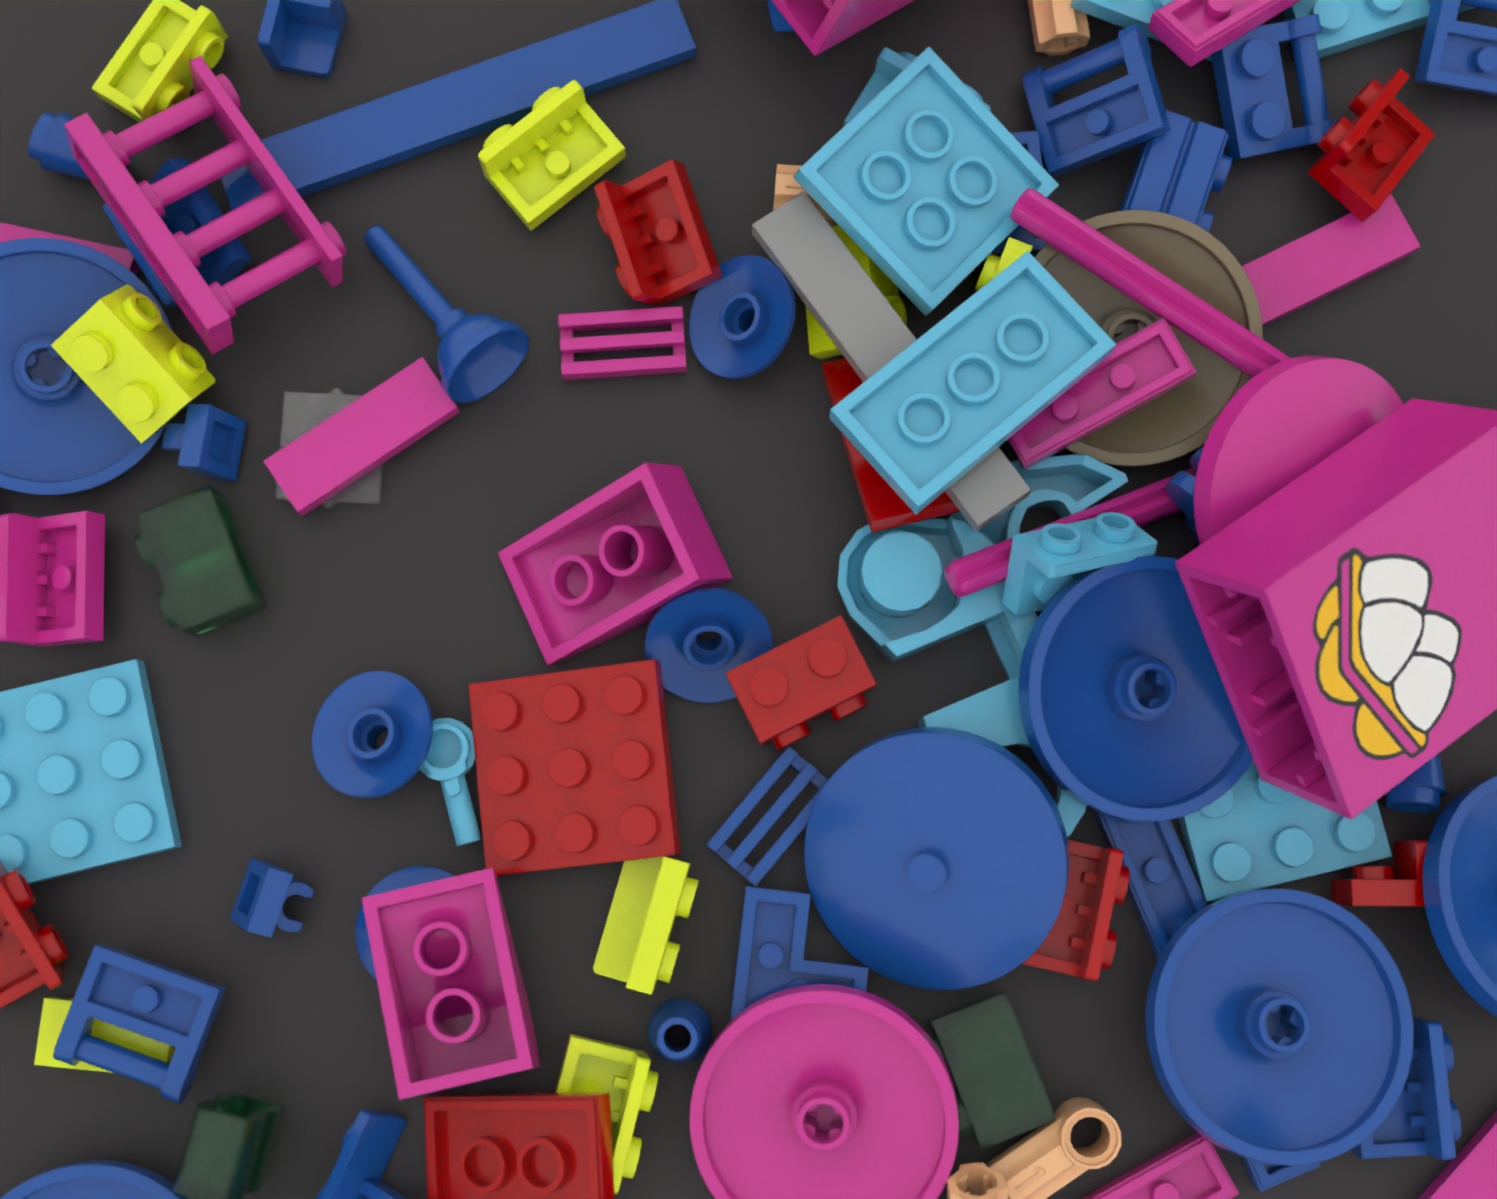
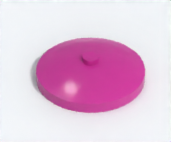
M1319 355L1300 356L1284 360L1270 366L1250 379L1230 399L1216 419L1201 453L1194 487V518L1200 545L1404 405L1393 387L1374 370L1360 363Z
M812 984L787 988L772 993L742 1010L718 1034L709 1048L699 1069L690 1103L689 1125L694 1157L700 1174L715 1199H937L950 1176L957 1151L959 1121L954 1084L948 1067L932 1039L916 1021L889 1001L872 993L842 985Z

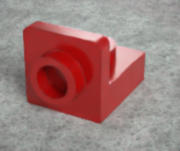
M1409 840L1394 842V870L1393 867L1353 866V879L1331 880L1332 902L1340 906L1425 907L1422 876L1428 841Z

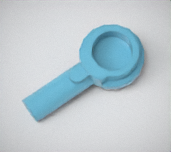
M439 718L433 720V736L430 750L419 770L428 778L440 781L456 846L458 847L482 840L465 776L472 769L476 761L473 731L461 721L452 718Z

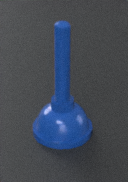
M377 225L370 228L364 237L365 244L437 325L435 333L441 339L437 350V365L442 375L441 387L453 402L463 404L477 401L491 394L508 381L521 366L528 353L530 339L525 330L518 323L505 321L487 313L468 315L464 309H455L384 227Z

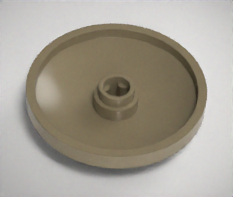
M1148 210L1116 211L1083 221L1263 339L1262 317L1253 285L1236 257L1209 232L1182 218ZM1049 244L1035 256V259L1115 343L1162 319ZM1169 324L1197 372L1195 378L1066 447L1065 450L1072 454L1088 455L1107 465L1123 467L1147 466L1183 456L1205 444L1210 430L1226 404L1252 378Z

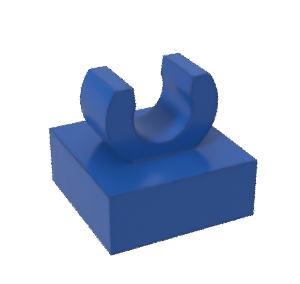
M188 404L185 424H166L162 449L180 451L177 466L215 481L236 482L247 421L210 404Z
M251 857L229 920L247 932L272 938L276 926L286 932L301 931L303 923L293 917L284 916L282 907L284 901L289 896L297 894L312 898L314 890L307 884L293 879L294 874L282 867Z

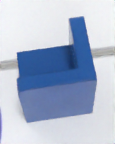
M267 0L258 35V45L271 68L323 79L330 78L347 16L342 0Z

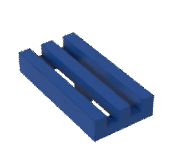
M788 746L706 845L756 887L806 827L818 795L829 779L824 777L812 764L805 761L793 748ZM789 765L799 772L798 776L737 849L733 851L725 842ZM808 782H811L819 789L818 792L753 868L744 859Z

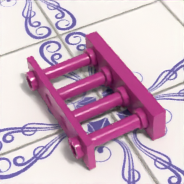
M199 56L189 61L194 95L116 135L111 130L101 133L88 113L65 123L64 127L73 157L211 355L234 343L231 318L236 316L235 308L313 265L317 266L332 288L342 283L343 256L346 255V249L339 234L328 221L322 224L319 223L239 110L241 108L239 96L229 79L223 73L215 76L203 58ZM208 117L213 119L230 143L151 185L146 180L137 184L126 169L131 164L130 157ZM243 166L247 167L264 191V194L187 235L182 231L172 234L161 219L166 214L165 207ZM278 215H281L300 242L222 286L216 281L208 285L196 269V267L201 265L200 257Z

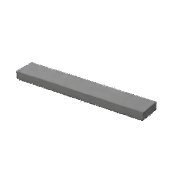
M804 191L752 224V235L773 263L784 273L794 291L863 383L917 340ZM998 447L945 492L973 530L977 532L1027 498L1031 489Z

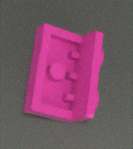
M81 511L40 518L17 513L0 515L1 642L51 647L103 641L105 514Z

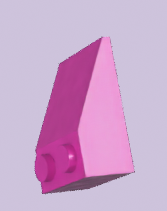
M646 462L498 552L547 666L558 664L649 623L663 604L689 590L717 588L733 579L682 466Z
M493 867L361 898L399 1100L542 1066L529 1000L497 876Z

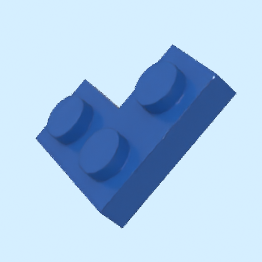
M746 886L730 1019L736 1017L742 1010L754 1002L787 988L812 984H832L866 991L869 969L867 966L804 959L811 894Z

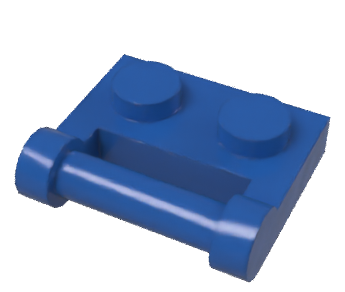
M1428 0L1430 11L1414 82L1497 97V28L1457 21L1460 5L1497 11V0Z
M1319 14L1258 26L1211 55L1223 128L1229 134L1226 146L1228 156L1232 157V161L1317 144L1322 136L1336 123V120L1329 119L1316 36L1322 34ZM1291 42L1305 124V126L1293 128L1279 48V44Z
M1139 23L1120 30L1118 33L1119 38L1046 70L1043 66H1039L1023 73L1024 90L1035 129L1039 132L1042 154L1050 175L1059 177L1171 131L1151 62L1150 44L1145 31ZM1123 63L1126 64L1128 75L1055 106V93Z
M105 944L94 945L56 1042L53 1057L56 1060L73 1066L82 1061L161 1089L160 1097L181 1104L193 1085L199 1058L226 988ZM98 1019L176 1047L171 1062L167 1063L92 1036L94 1020Z

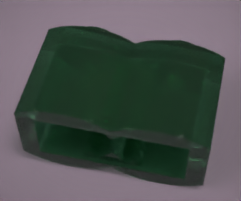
M207 485L138 514L142 532L135 535L136 545L147 567L151 570L157 568L160 572L164 590L157 593V601L165 620L172 628L179 626L182 632L198 637L266 608L260 584L244 550L241 535L224 495L217 489Z
M997 991L927 1019L932 1032L929 1037L940 1051L954 1084L958 1107V1134L961 1139L972 1135L976 1145L982 1150L1056 1120L1005 992Z
M237 1092L219 1093L215 1096V1100L199 1102L196 1106L174 1183V1192L185 1195V1199H244L246 1193L258 1191L263 1182L283 1106L279 1103Z

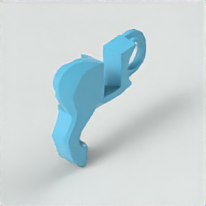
M1088 455L1052 456L1026 470L1022 468L1018 460L1011 461L1010 463L1030 487L1031 492L1027 498L977 532L973 530L961 512L951 514L948 519L931 518L871 533L869 524L856 531L841 552L837 588L847 614L861 632L891 663L984 625L1008 681L923 716L917 721L919 728H952L987 738L1002 747L1017 745L1031 748L1021 719L1018 685L1023 651L1038 617L1035 612L1016 616L1002 603L1006 580L967 596L958 597L952 593L944 571L953 560L1013 538V535L1019 534L1024 514L1030 510L1042 507L1052 508L1059 518L1062 519L1095 506L1128 482L1125 473ZM1058 786L1055 804L1060 812L1068 837L1085 813L1086 805L1072 798Z

